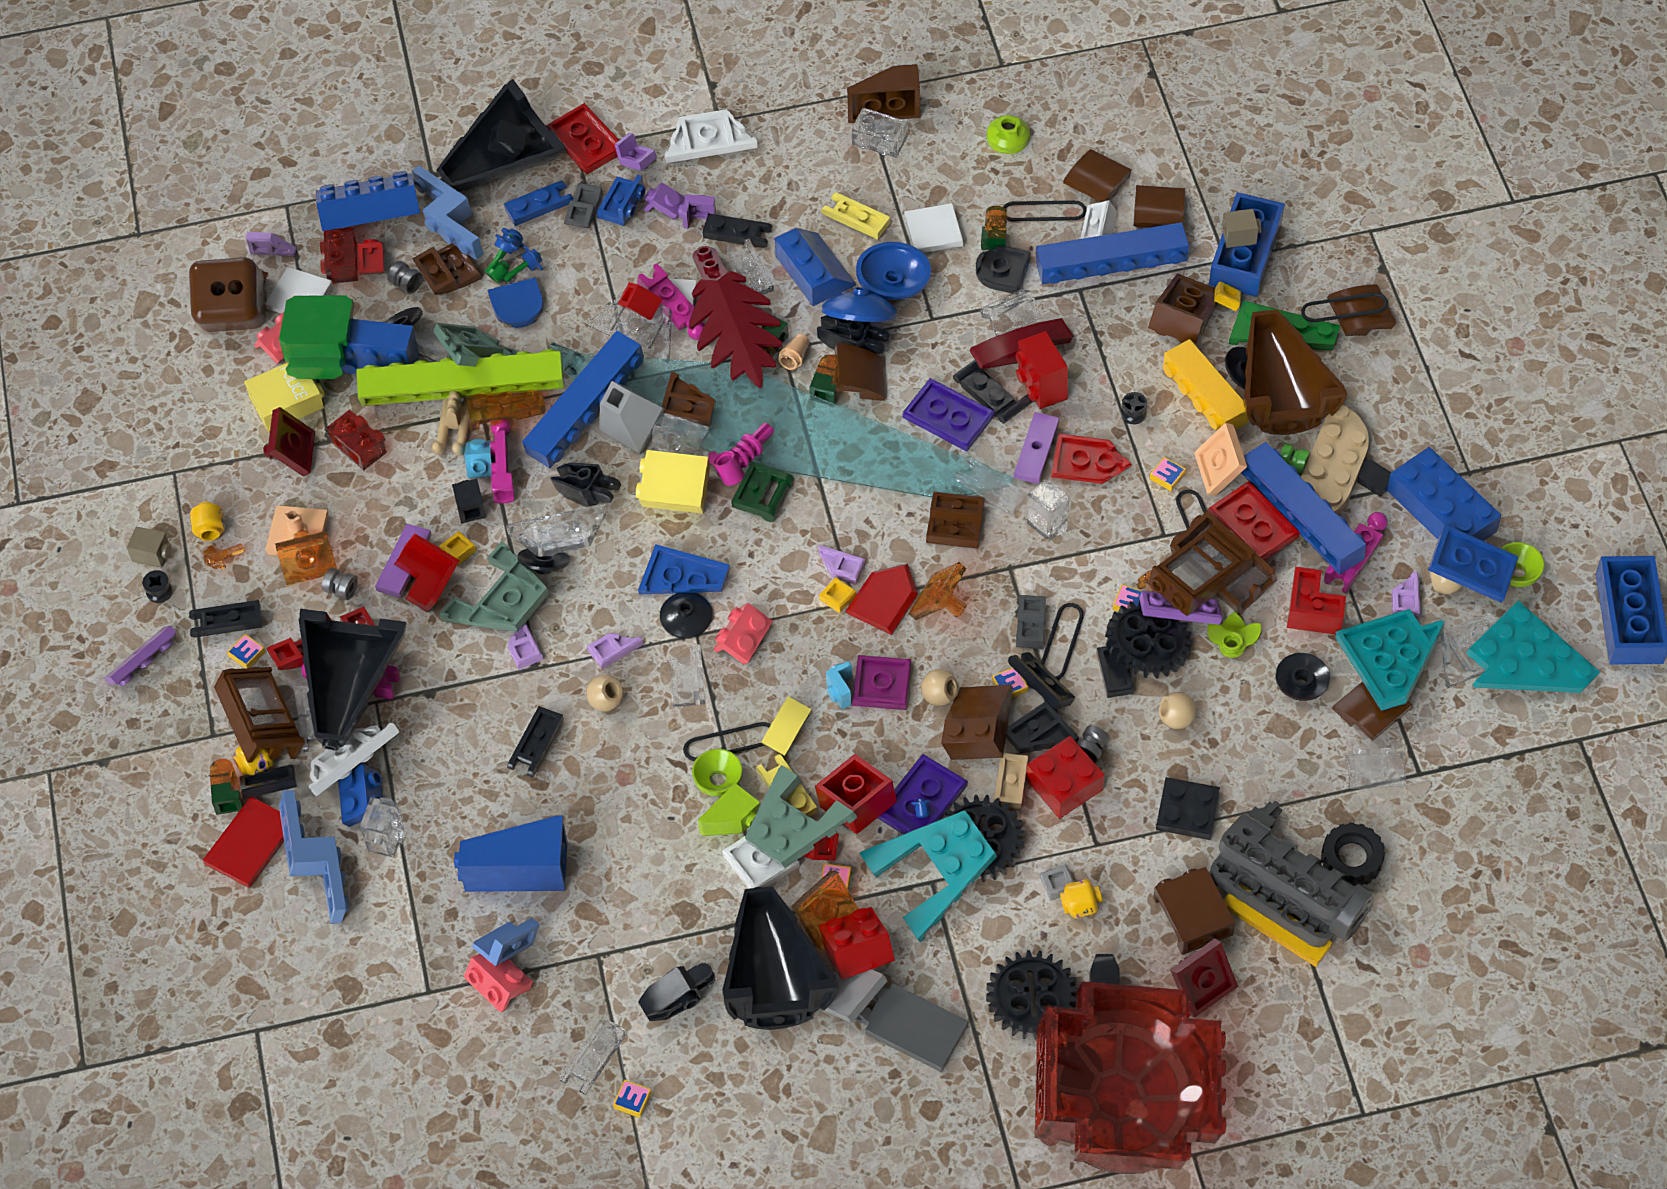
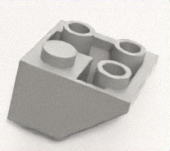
M611 381L600 402V431L641 454L665 409L630 388Z

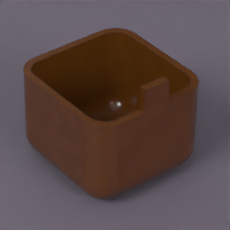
M247 257L199 260L191 265L189 269L191 316L204 331L256 329L263 325L267 295L264 290L263 273L253 260ZM233 281H240L243 284V290L237 295L229 292V285ZM216 282H222L225 285V292L220 296H215L211 292V287Z

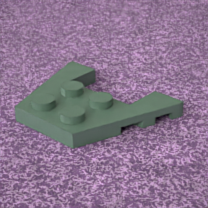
M436 323L433 331L457 365L476 367L479 357H490L492 354L497 353L504 354L505 356L516 355L519 352L514 348L499 346L500 340L475 326Z
M501 541L487 559L490 565L505 572L475 607L453 597L439 613L442 621L518 632L549 595L547 587L529 568L527 569L520 564L516 554H513L508 546Z
M781 765L745 839L750 845L786 868L814 849L813 844L825 836L830 838L837 833L836 828L846 821L850 824L857 816L851 809L836 800L821 819L816 822L787 803L785 800L802 780L798 775Z

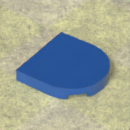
M536 278L487 290L498 321L512 325V327H525L534 323L535 319L543 311V300Z

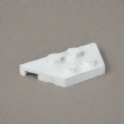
M727 109L683 116L678 119L676 131L670 140L671 145L665 153L666 163L755 149L758 148L757 139L755 137L751 138L745 132V127L736 121Z
M389 723L383 730H380L378 725L368 728H356L343 747H338L336 751L325 750L312 760L310 778L313 783L309 785V788L317 797L337 780L349 776L352 769L359 763L366 762L372 758L373 752L399 733L395 724Z

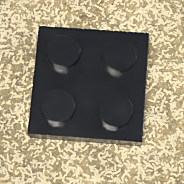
M1165 777L1156 830L1211 840L1220 787Z

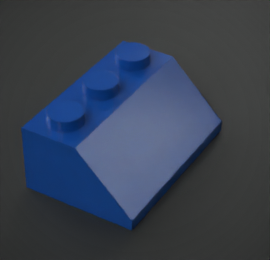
M794 228L774 238L776 258L812 306L856 286L855 281L818 233Z

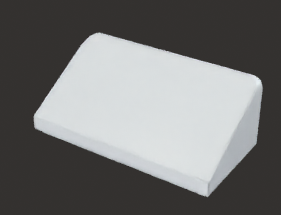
M1109 200L1087 206L1080 239L1113 234L1117 210Z

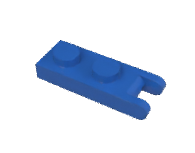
M558 181L504 203V208L514 226L567 206L570 200L573 201L574 198L571 194L561 196L559 192L566 188V184L564 181Z

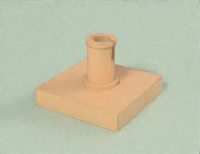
M1225 423L1194 452L1208 495L1216 496L1247 467L1234 425Z
M276 506L266 545L267 555L319 559L329 517L328 511L324 509Z

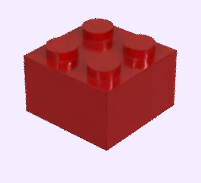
M1044 331L1019 340L1018 352H1016V360L1018 362L1016 375L1019 382L1025 384L1029 399L1035 401L1039 409L1067 400L1068 366L1047 332Z
M1069 736L1027 764L1026 781L1054 814L1061 819L1103 791L1104 773L1074 739Z
M856 754L852 755L815 785L821 809L827 812L837 800L856 814L857 818L850 824L848 821L843 823V825L856 834L897 802L893 781Z
M872 907L860 908L852 914L840 918H832L826 923L818 925L825 953L842 980L895 961L888 931Z

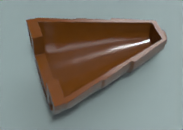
M1277 309L1252 312L1246 349L1248 359L1244 394V407L1248 420L1253 426L1260 427L1262 432L1273 435L1297 434L1321 425V419L1328 414L1333 416L1343 405L1347 396L1344 385L1303 340V336Z

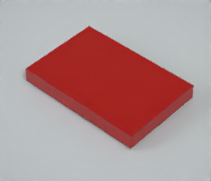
M585 103L545 125L549 131L553 130L565 146L567 154L586 175L618 157L615 144L619 139Z
M1249 481L1208 508L1210 513L1256 551V554L1264 561L1300 537V532Z
M254 797L249 798L203 858L204 864L250 888L284 842L280 811Z

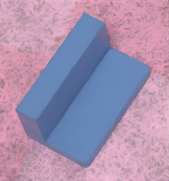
M533 918L518 926L507 922L474 941L472 947L493 965L497 966L532 946L540 924Z

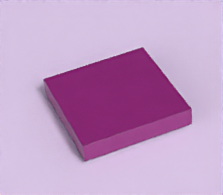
M858 655L853 706L906 710L911 659Z

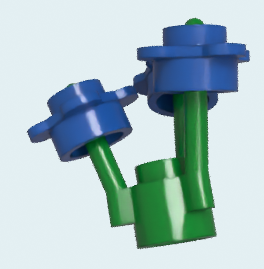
M502 228L501 232L503 235H495L497 240L494 245L500 248V250L484 271L493 281L500 284L505 280L508 283L514 275L526 267L531 271H534L536 268H539L540 271L543 270L540 265L543 261L541 254L535 249L530 251L522 243L523 237L520 232L515 229L508 230L507 228ZM519 247L524 248L526 252L521 255L524 262L508 272L510 266L503 261L506 253L512 254Z

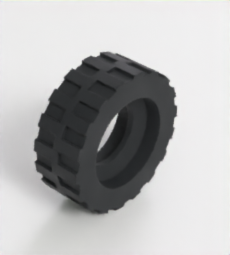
M1349 822V824L1343 823L1337 828L1334 827L1330 834H1327L1321 852V862L1328 870L1336 869L1343 873L1345 880L1352 885H1367L1373 879H1376L1379 871H1381L1385 857L1384 843L1381 842V837L1372 828L1365 827L1364 824H1354V822ZM1348 843L1360 845L1366 851V861L1356 867L1344 864L1339 857L1341 847Z

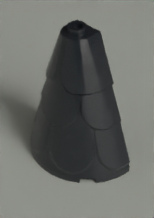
M512 79L507 84H504L484 112L480 113L464 137L459 138L436 170L441 177L440 180L456 191L461 192L493 183L494 179L520 173L525 169L553 161L565 155L567 151L553 130L549 131L538 117L526 95L514 79ZM500 120L527 129V148L523 154L520 153L514 160L487 150L491 129Z
M300 609L298 621L304 652L303 662L309 688L307 698L314 736L322 744V748L336 751L338 747H343L369 706L368 700L385 675L388 664L404 639L407 627L406 622L379 619L378 626L333 621L327 612Z
M773 886L745 889L734 926V939L729 953V964L722 988L725 1008L734 1020L737 1018L743 1020L745 1026L755 1029H784L805 1023L813 1019L814 1012L820 1008L825 1011L833 1002L838 992L836 977L816 951L815 945L799 926L796 916Z

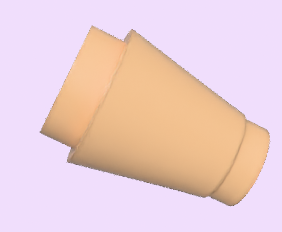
M798 334L779 352V363L788 370H795L800 367L809 345V339L803 334Z

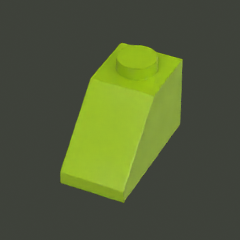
M735 783L698 819L699 833L703 836L742 834L751 826L760 808V802Z

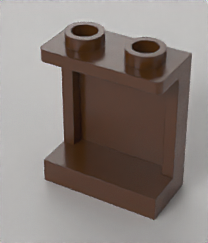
M1206 867L1198 870L1190 869L1182 876L1175 879H1164L1154 887L1153 899L1155 903L1160 902L1178 937L1177 947L1181 955L1202 948L1213 939L1220 941L1233 936L1235 921Z

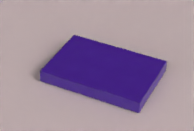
M929 378L902 412V418L967 452L994 418L995 411Z
M922 754L894 789L897 802L877 819L903 835L937 822L939 818L944 817L945 809L949 810L968 786V781ZM920 798L931 800V802H928L930 815L925 818H917L915 805H912L911 802H915Z

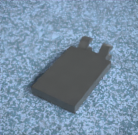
M893 983L889 990L883 986L873 998V1000L877 1001L873 1009L870 1010L866 1006L855 1021L867 1026L865 1029L866 1035L942 1072L967 1029L968 1021Z

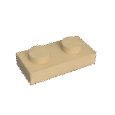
M1004 753L1003 758H1000L994 800L997 797L1000 798V807L1009 803L1010 808H1022L1028 756Z

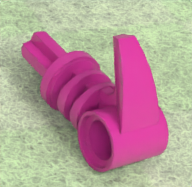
M763 423L752 435L744 434L741 437V441L730 451H724L720 454H717L715 451L709 452V461L715 473L725 485L731 486L740 482L745 475L742 468H746L749 462L755 459V456H760L763 453L762 445L774 432L773 427L768 423Z

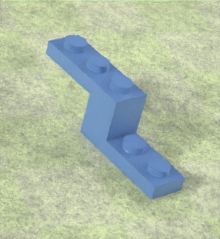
M417 166L412 170L415 187L420 193L427 194L433 200L423 209L426 227L431 232L441 235L447 243L457 246L464 255L468 254L477 260L483 255L479 237L460 225L472 215L468 198L421 166Z
M285 790L280 799L279 810L289 876L323 875L330 924L341 923L345 912L349 911V898L343 892L345 873L340 871L339 867L341 863V849L336 847L335 836L304 838V825L299 824L298 818L301 815L300 801H296L294 790Z

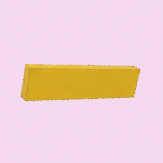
M1240 884V887H1241L1243 890H1245V891H1251V890H1249L1248 888H1246V887H1244L1243 885ZM1228 894L1224 899L1230 913L1315 967L1318 966L1332 947L1333 942L1330 940L1323 947L1309 945L1233 895ZM1287 914V916H1288V918H1289L1290 920H1292V921H1298V920H1296L1295 918H1293L1292 916H1290L1289 914Z

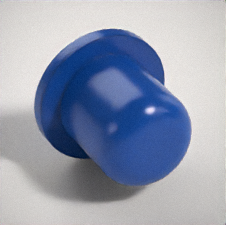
M920 798L915 802H911L912 805H915L917 818H925L930 815L928 802H931V800Z

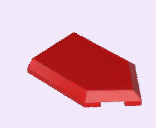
M1058 433L1051 477L1103 484L1131 467L1132 464L1116 450V446L1108 439Z
M908 563L871 572L846 609V613L892 635L918 596Z

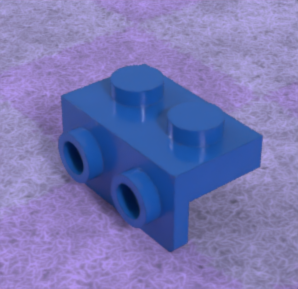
M637 175L634 181L617 176L597 210V218L625 226L627 220L633 217L636 204L645 195L646 187L643 184V176Z
M361 764L353 768L349 776L338 780L342 824L351 827L369 817L378 821L385 819V802L382 792L383 781L380 772L365 764Z

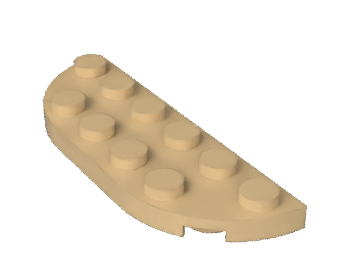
M1342 405L1333 416L1330 414L1326 416L1301 475L1305 482H1309L1313 486L1315 493L1321 499L1329 502L1332 510L1337 515L1345 508L1352 495L1358 475L1367 457L1369 445L1368 432L1364 422L1346 405Z

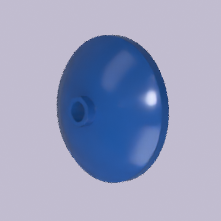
M883 242L871 246L860 255L856 264V276L860 285L863 288L869 289V293L881 296L887 300H901L917 295L927 286L931 276V266L925 254L916 247L901 242Z
M855 287L852 292L840 293L822 305V312L824 314L839 319L880 322L897 318V310L892 304L881 296L869 293V289L863 287Z

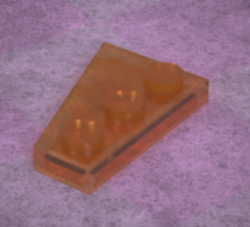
M527 391L514 394L503 392L496 395L475 394L474 396H466L471 431L480 429V424L491 422L492 426L501 424V419L509 417L520 420L545 414L543 392Z

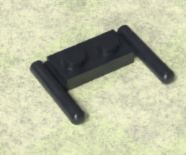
M975 360L953 375L954 381L958 384L960 383L961 387L976 401L995 411L994 417H998L999 421L1003 424L1034 402L1029 399L1028 394L1016 402L1015 398L983 369H980Z

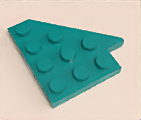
M1519 600L1466 652L1469 657L1485 670L1472 684L1475 688L1581 693L1600 673L1597 668Z
M1407 609L1336 631L1337 642L1381 711L1407 703L1444 630V621L1440 620L1421 626L1412 611Z

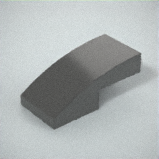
M578 183L573 201L570 200L564 224L588 229L596 214L603 193L602 188Z
M1019 596L1016 647L1043 648L1046 596Z

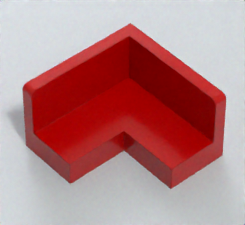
M413 534L405 543L394 563L395 566L416 578L405 599L428 612L438 601L460 560L419 535Z
M1295 566L1287 628L1336 635V631L1341 630L1346 596L1319 592L1322 570Z

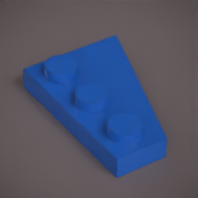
M655 544L638 588V593L641 595L722 592L731 568L726 563Z

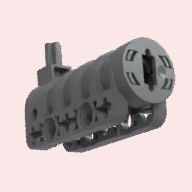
M1269 801L1262 810L1255 806L1248 814H1242L1221 838L1219 844L1220 855L1214 860L1209 871L1215 885L1309 945L1323 947L1334 935L1347 942L1364 921L1372 907L1376 894L1360 884L1352 885L1345 880V875L1336 869L1328 870L1321 865V860L1312 854L1304 855L1297 850L1298 846L1288 839L1282 841L1274 836L1273 827L1276 818L1282 813V809L1278 807L1279 803L1277 801L1273 803ZM1240 884H1247L1253 890L1245 891L1240 887ZM1287 914L1298 916L1300 921L1290 920Z

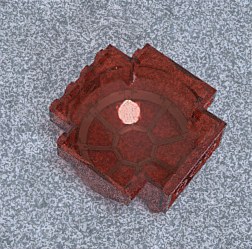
M1082 981L1077 990L1076 1009L1047 1006L1037 1024L1034 1138L1040 1139L1049 1146L1056 1145L1059 1141L1075 1144L1074 1161L1084 1162L1092 1167L1111 1173L1139 1174L1159 1168L1181 1170L1187 1160H1190L1191 1145L1194 1142L1216 1144L1222 1134L1226 1132V1117L1222 1116V1106L1226 1102V1088H1222V1077L1225 1076L1226 1061L1221 1059V1049L1225 1047L1226 1033L1221 1031V1021L1189 1018L1191 1002L1186 1000V990Z

